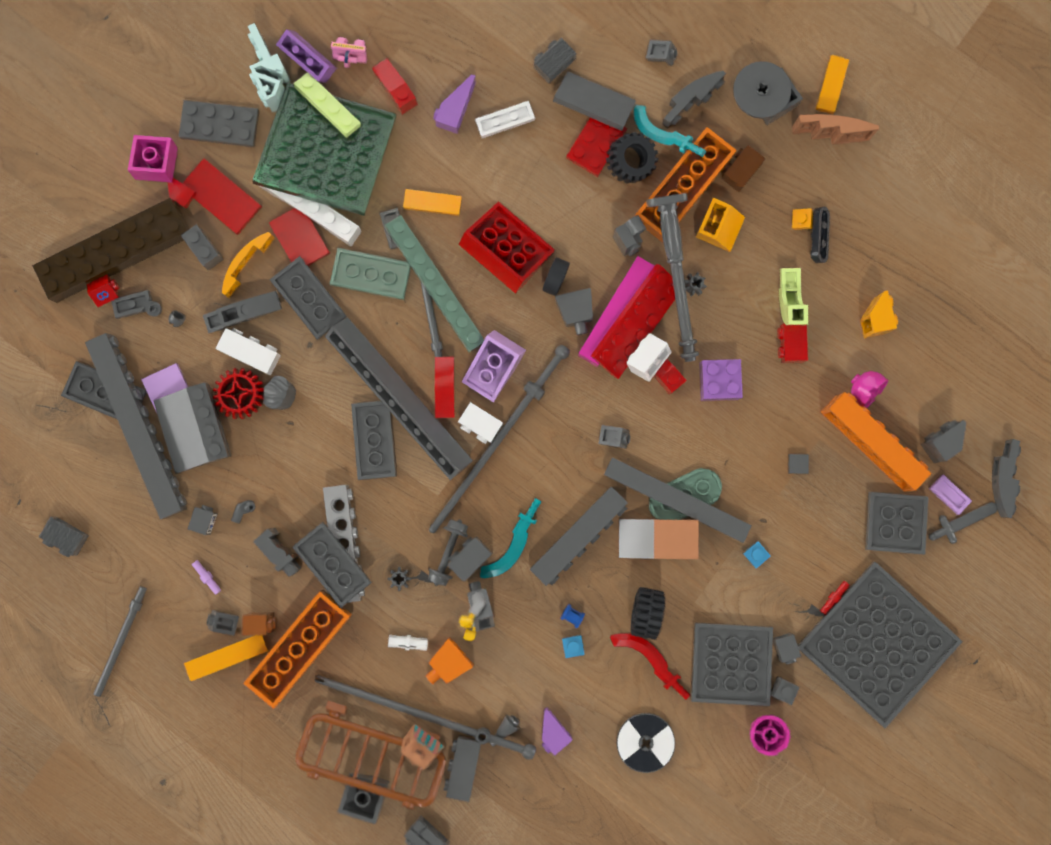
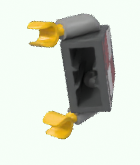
M479 581L469 584L470 592L467 593L470 604L469 616L462 615L460 618L461 627H473L472 630H465L464 639L468 641L475 639L477 631L495 627L487 590L485 588L482 589Z

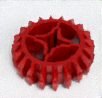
M234 368L233 374L227 370V377L220 375L222 382H215L216 385H219L218 388H213V391L218 393V395L213 396V399L219 400L215 403V406H221L219 412H225L226 417L232 415L233 419H237L239 415L240 419L243 420L245 419V413L248 417H252L251 410L257 413L256 405L260 407L263 405L259 402V399L264 400L263 396L260 395V393H263L264 388H259L263 382L257 381L259 376L253 375V372L250 370L246 373L244 368H241L240 372L237 368ZM240 379L248 380L253 389L243 388ZM232 382V389L225 392L227 386ZM239 390L245 392L240 394L239 397L233 396L236 395L239 392ZM253 395L250 403L244 407L246 398ZM226 399H234L238 409L231 408L227 404Z

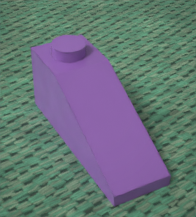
M475 75L469 76L441 103L440 108L435 110L433 119L435 120L436 127L458 134L476 84Z

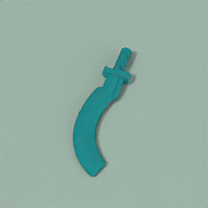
M641 105L634 106L635 123L646 137L665 145L675 144L680 147L679 151L683 154L688 149L701 157L705 155V149L691 143L693 141L692 136L687 135L685 137L676 131L671 133L655 127L647 117L646 107Z
M535 498L525 515L521 512L519 513L518 517H520V520L512 531L514 536L509 549L495 563L482 566L480 578H492L501 575L516 563L526 545L528 538L526 531L531 523L536 524L538 521L531 518H533L542 501Z

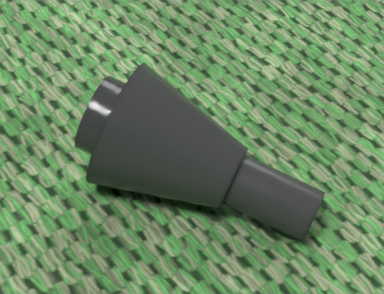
M505 715L494 736L504 739L519 730V720L514 715Z

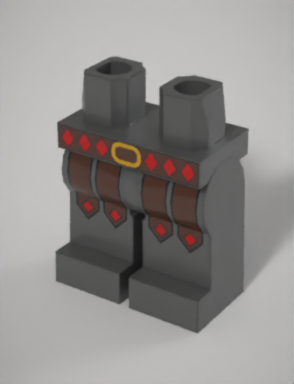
M275 527L268 528L253 542L276 565L274 568L278 572L283 570L288 577L293 576L302 568L296 561L298 556L296 553H292L288 547L283 546L276 538L279 532Z

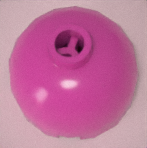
M867 371L862 375L857 374L851 381L853 384L851 394L857 399L856 403L858 405L868 408L876 400L874 398L882 393L889 380L875 371Z
M762 715L751 724L749 730L750 740L760 753L767 756H775L787 748L790 741V731L782 719L774 715Z

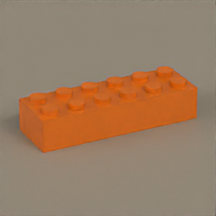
M708 127L705 128L693 143L705 149V155L701 157L695 152L687 150L648 198L649 200L687 193L688 200L677 203L678 209H676L679 223L737 151ZM645 202L635 216L639 215L646 230L663 243L660 212H658V206L647 207Z
M843 392L836 395L823 408L821 413L904 492L916 491L931 475L928 471V466L924 462L916 460L913 457L914 453L909 448H904L894 434H889L882 422L879 420L875 421L870 416L871 412L867 408L856 403L857 399L852 394Z
M324 590L319 591L243 684L274 709L347 623L352 614L344 607L341 608Z

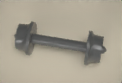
M450 519L448 525L443 528L451 532L438 570L428 568V580L434 582L435 586L439 584L446 586L449 579L453 578V576L445 573L449 563L448 558L453 552L458 536L468 537V525L462 524L461 519L457 521Z

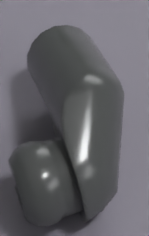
M252 500L238 503L231 521L240 524L243 514L255 510V503Z

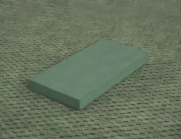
M337 248L330 285L404 300L411 266L406 261Z

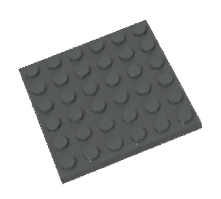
M873 561L843 594L841 600L831 608L798 644V648L883 728H886L963 641L880 565Z

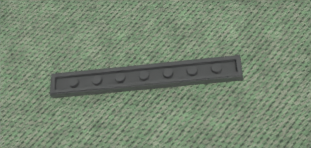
M613 457L604 473L605 476L688 517L699 520V522L744 543L752 525Z

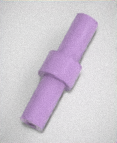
M198 560L195 561L192 566L201 576V581L207 584L215 595L218 594L221 589L212 579L213 575L210 571H206Z

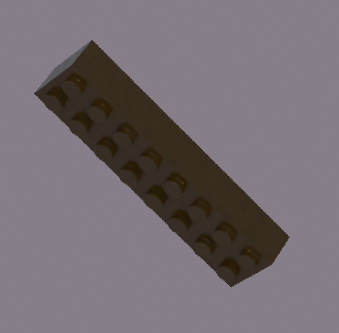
M168 198L32 266L47 298L58 303L87 289L88 283L106 274L111 277L184 241L181 235L188 231L189 228L177 203Z

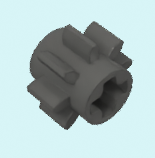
M699 272L694 276L689 273L687 275L688 280H684L686 291L690 293V297L695 293L700 296L702 294L701 289L707 287L704 285L706 278L699 276Z
M398 567V572L390 571L393 574L392 577L387 578V580H391L393 583L390 588L398 586V591H401L402 585L406 588L409 587L406 583L407 580L412 579L407 576L409 570L403 572L401 567ZM399 573L401 577H404V581H401V584L395 580Z

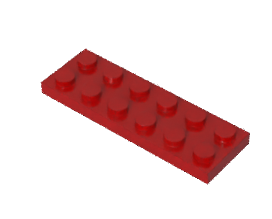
M656 264L591 354V357L616 379H619L628 367L627 361L629 356L637 350L640 342L649 333L653 332L675 301L672 276L661 265Z

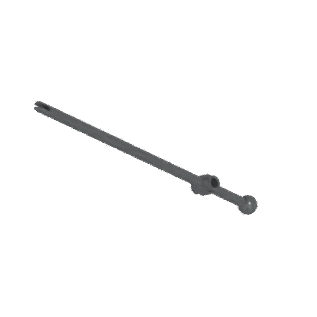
M559 345L555 349V357L535 383L527 382L523 389L527 392V395L430 526V533L437 531L532 399L536 398L539 401L545 394V391L541 389L543 384L559 362L569 357L570 350Z
M320 675L315 676L324 680L323 682L314 679L316 683L473 736L481 744L490 742L522 753L525 759L531 760L534 758L536 747L532 744L523 746L491 735L489 729L485 727L477 730ZM480 734H485L486 738H481Z

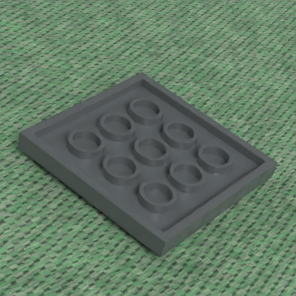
M694 622L691 701L770 706L773 627Z

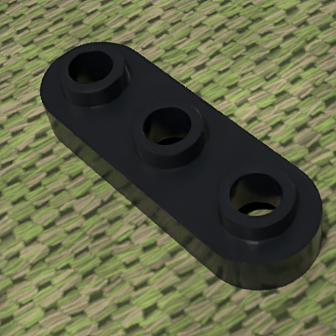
M825 206L817 207L813 212L812 250L810 256L817 264L825 263L828 260L830 213Z

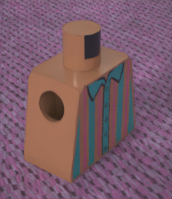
M414 724L403 738L401 753L410 759L413 764L425 770L442 751L444 745Z

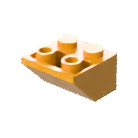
M713 198L696 234V238L731 252L745 217L733 206Z
M884 291L876 296L860 319L864 339L884 335L897 329L898 318L893 313V298L889 295L888 291Z

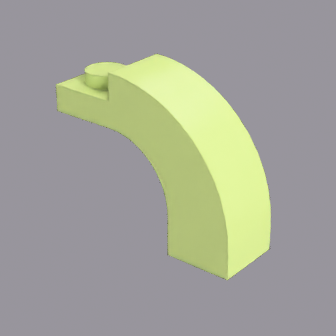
M801 268L780 269L779 302L785 325L808 324V305L803 304L801 296Z

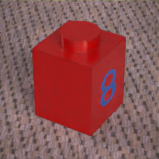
M108 274L87 284V293L98 308L119 298V286L114 279H110Z

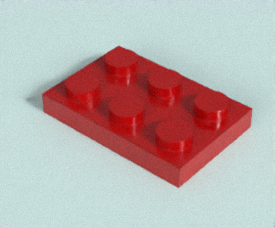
M590 117L566 155V159L598 177L607 164L606 158L609 157L607 151L611 149L610 145L625 135L628 128L624 127L621 131Z

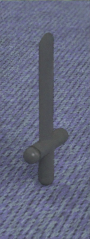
M990 502L951 522H948L946 516L941 515L939 521L943 528L929 534V539L934 541L947 535L950 543L955 544L957 542L955 532L996 513L997 505Z

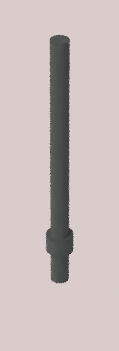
M420 281L432 339L431 349L435 357H443L441 351L443 346L439 340L432 299Z
M140 586L134 600H131L128 615L93 693L97 697H101L137 611H140L143 605L142 600L147 591L146 587Z

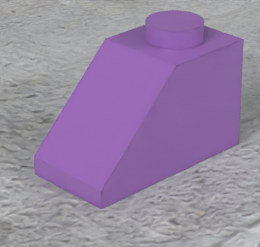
M546 707L543 717L542 746L548 753L552 752L556 755L573 739L550 709Z

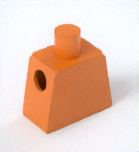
M449 637L430 660L429 664L433 669L426 675V678L431 684H434L440 678L447 684L470 670L474 664L453 639Z

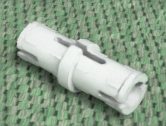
M389 635L388 647L405 648L408 651L410 649L427 651L428 638L411 637V635Z

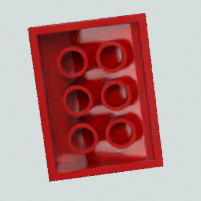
M499 201L464 232L458 244L515 294L532 278L555 251L553 247Z

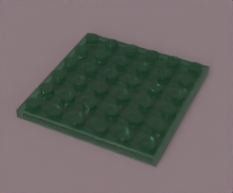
M287 82L252 180L253 184L365 216L397 114L333 96L360 122V127L346 138L294 87V84Z

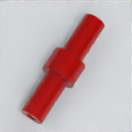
M843 581L835 592L832 591L828 596V601L820 609V612L824 615L841 600V596L849 588L850 585L846 581Z

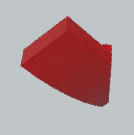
M174 178L172 182H168L169 198L187 209L197 193Z

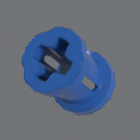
M568 604L560 619H565L572 623L575 628H578L585 613L578 612Z

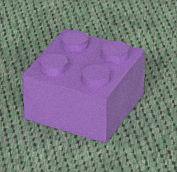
M741 359L702 360L699 363L701 401L740 400L743 398Z

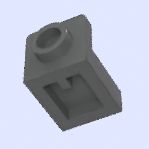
M650 40L646 59L648 61L666 62L669 66H673L674 60L677 58V49L671 41Z
M602 425L599 444L627 449L631 438L630 431L620 427Z
M212 610V613L207 617L206 625H208V629L212 632L234 636L239 616Z

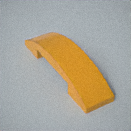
M269 232L250 241L231 262L222 287V293L228 298L233 295L241 284L235 278L257 249L264 253L275 238Z

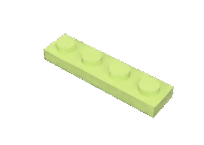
M308 72L294 83V87L346 138L360 127V122Z

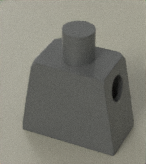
M591 288L555 296V302L565 326H574L576 335L588 333L586 323L593 320Z

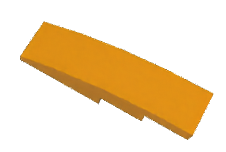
M255 635L185 662L184 666L191 682L265 653L268 650L262 635Z

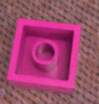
M134 135L128 165L129 173L135 180L172 182L178 147L172 138Z

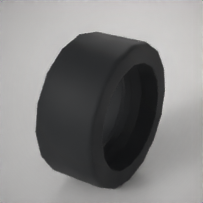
M557 257L555 258L542 291L557 296L567 274L569 262Z

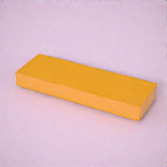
M835 55L830 56L815 110L830 114L835 113L849 59Z
M405 189L403 209L459 216L462 196Z

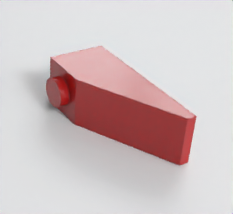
M388 59L371 68L402 115L418 105L416 97Z
M668 359L665 360L653 376L669 395L687 381Z

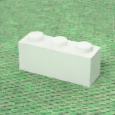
M226 328L215 349L271 376L281 356L276 353L277 349L268 344L266 347L260 345V340L252 336L247 339L242 336L243 332L235 328L232 331Z

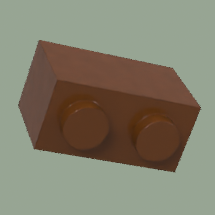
M749 145L744 150L740 148L734 156L736 160L733 164L729 162L722 171L725 173L722 180L738 192L743 189L766 159Z

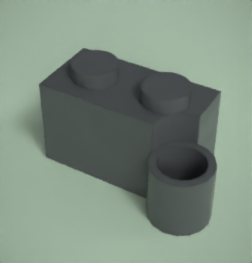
M639 215L631 218L614 231L613 239L623 256L628 254L633 256L640 251L639 248H641L643 240L639 234L644 232L646 227Z

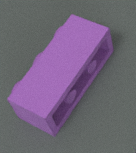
M286 29L276 44L318 82L327 83L337 69L336 66L295 31Z

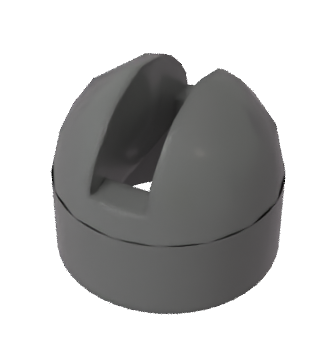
M174 310L169 315L168 321L169 324H174L173 327H179L186 318L181 312Z

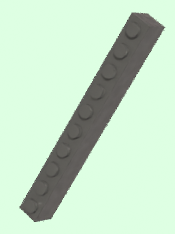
M347 317L331 327L325 335L327 340L449 480H452L461 473L473 460Z
M104 333L85 342L159 518L166 519L187 510L186 498L178 489L179 482L172 475L171 463L164 456V447L155 435L157 434L156 428L150 423L148 418L149 412L140 400L142 399L141 393L137 388L135 389L134 377L126 367L127 360L125 356L120 353L118 339L112 334Z

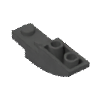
M724 71L715 72L703 76L684 87L671 99L669 106L673 109L664 117L662 124L667 128L672 124L675 126L682 118L680 115L684 111L688 112L694 103L697 106L702 102L707 103L712 97L711 92L714 89H720L725 81L723 79L726 73Z
M273 291L218 308L216 311L203 315L208 333H214L281 310L282 307L277 292Z
M1015 439L1005 441L1003 455L994 457L992 467L993 495L997 510L1002 518H1012V515L1015 514V501L1020 493V480L1012 479L1017 471L1016 459L1021 452L1020 441Z

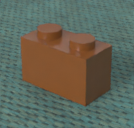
M274 612L242 615V635H268L277 628V617H274Z

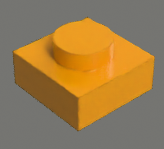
M812 208L794 209L792 229H812L814 210Z

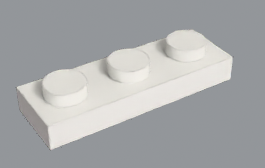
M529 101L475 120L481 138H485L535 121V117Z

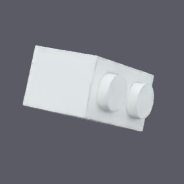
M649 333L640 342L637 350L629 356L627 365L632 373L649 382L672 352L667 342Z
M471 402L458 421L461 424L460 428L469 434L471 431L477 434L476 438L484 444L487 441L492 443L503 426V422Z

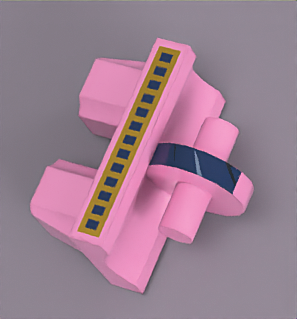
M338 37L336 42H332L333 59L344 62L345 68H349L350 63H366L367 55L364 40L357 39L354 45L348 44L347 39Z

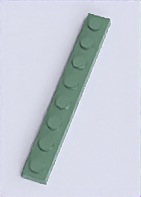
M400 215L385 224L386 230L467 351L471 352L482 345L484 338L403 217Z

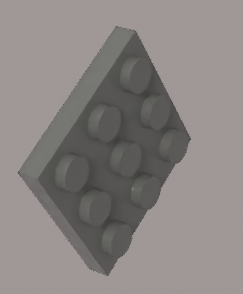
M869 492L865 550L925 555L929 497Z

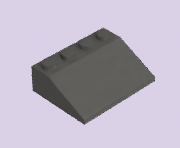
M204 382L153 401L175 474L232 457L219 413L215 406L210 384Z

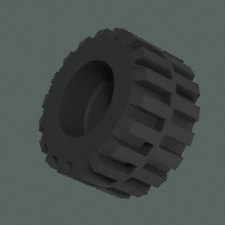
M637 132L625 134L615 140L610 145L611 149L607 151L609 157L606 158V162L610 163L607 166L608 170L612 169L613 171L611 175L613 177L618 176V181L624 180V183L627 184L630 182L636 183L652 174L651 171H654L657 167L654 164L658 162V158H655L658 150H654L653 147L656 146L654 142L650 143L651 139L649 137L644 138V134L640 133L637 135ZM627 148L635 150L639 155L640 163L637 169L630 167L625 161L624 154Z
M640 587L637 590L630 625L632 636L657 639L661 631L665 611L664 591Z

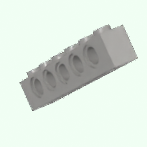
M349 485L323 488L327 527L339 542L343 538L349 541V547L346 550L358 564L360 548L356 546L355 538H358L357 527L353 525V519H356L354 507L351 508L350 500H353L352 488L349 489ZM338 500H342L345 504L344 509L338 511L335 506ZM341 519L347 522V527L344 530L338 527V522ZM365 589L349 602L363 600L362 596H365Z

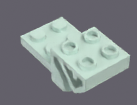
M255 23L248 26L251 33L247 35L256 50L255 52L260 62L249 66L252 71L249 76L256 86L257 93L265 107H269L272 112L283 108L288 95L283 83L289 84L291 80L278 54L270 55L263 37Z

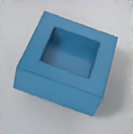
M759 541L742 553L754 568H758L771 557Z
M581 635L562 638L565 658L585 655Z

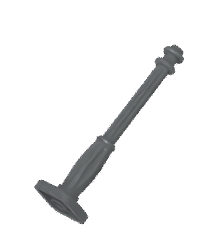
M687 193L646 200V206H658V212H660L662 238L668 259L667 263H670L682 339L678 344L683 346L684 352L680 357L684 358L685 362H691L696 360L699 352L695 351L694 348L697 340L693 339L682 268V261L684 260L682 235L676 209H678L677 203L688 200Z

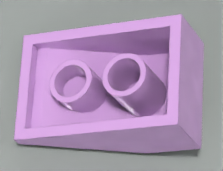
M492 331L486 336L462 383L494 402L518 366L526 350L497 331Z

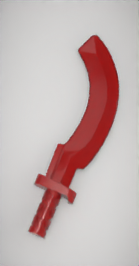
M628 633L610 636L614 647H629L643 654L653 666L654 674L665 683L663 687L666 690L671 686L685 700L690 697L691 694L676 681L681 676L679 674L673 676L667 670L668 664L664 657L650 642L642 637L632 636V634Z

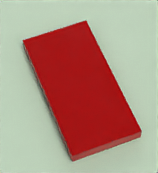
M204 158L182 183L197 193L193 199L237 235L262 208L259 203Z

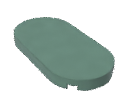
M703 468L693 470L667 483L709 505L714 504L718 500L722 491V483L719 476L715 472ZM649 498V510L656 520H681L687 517Z

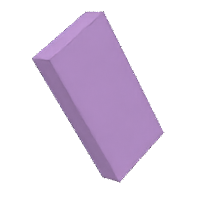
M941 475L929 488L957 515H960L972 502L945 475Z

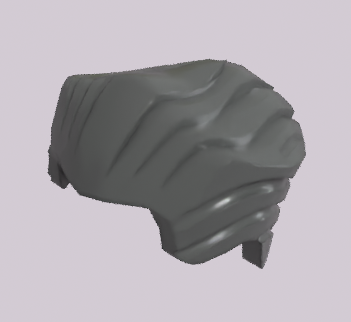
M274 376L263 389V403L270 409H288L295 400V387L282 376Z

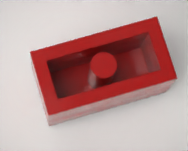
M781 324L777 330V338L781 342V347H778V358H781V363H805L808 361L807 325Z

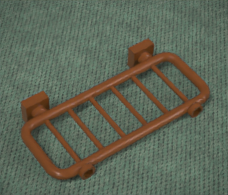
M328 701L326 705L328 715L318 713L309 718L295 756L296 765L299 769L308 772V778L318 780L319 776L379 794L403 802L402 807L413 810L414 806L427 807L434 802L446 766V758L442 751L436 757L438 765L429 795L426 799H419L413 796L422 770L420 767H418L410 795L394 791L405 759L403 754L401 755L391 789L375 785L389 742L402 746L403 738L340 719V716L345 718L347 706ZM323 721L329 723L315 766L305 763L303 756L315 723ZM333 725L348 729L334 772L319 767ZM351 731L367 735L353 778L337 773ZM425 731L439 742L440 735ZM370 736L385 741L372 783L356 779Z

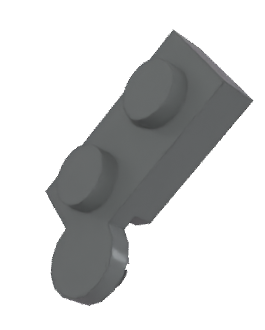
M149 290L111 301L116 319L147 312L152 317H157L162 312L161 305L158 302L152 301Z

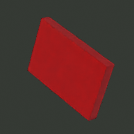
M296 208L269 222L291 262L300 256L306 265L309 266L330 254L311 219Z

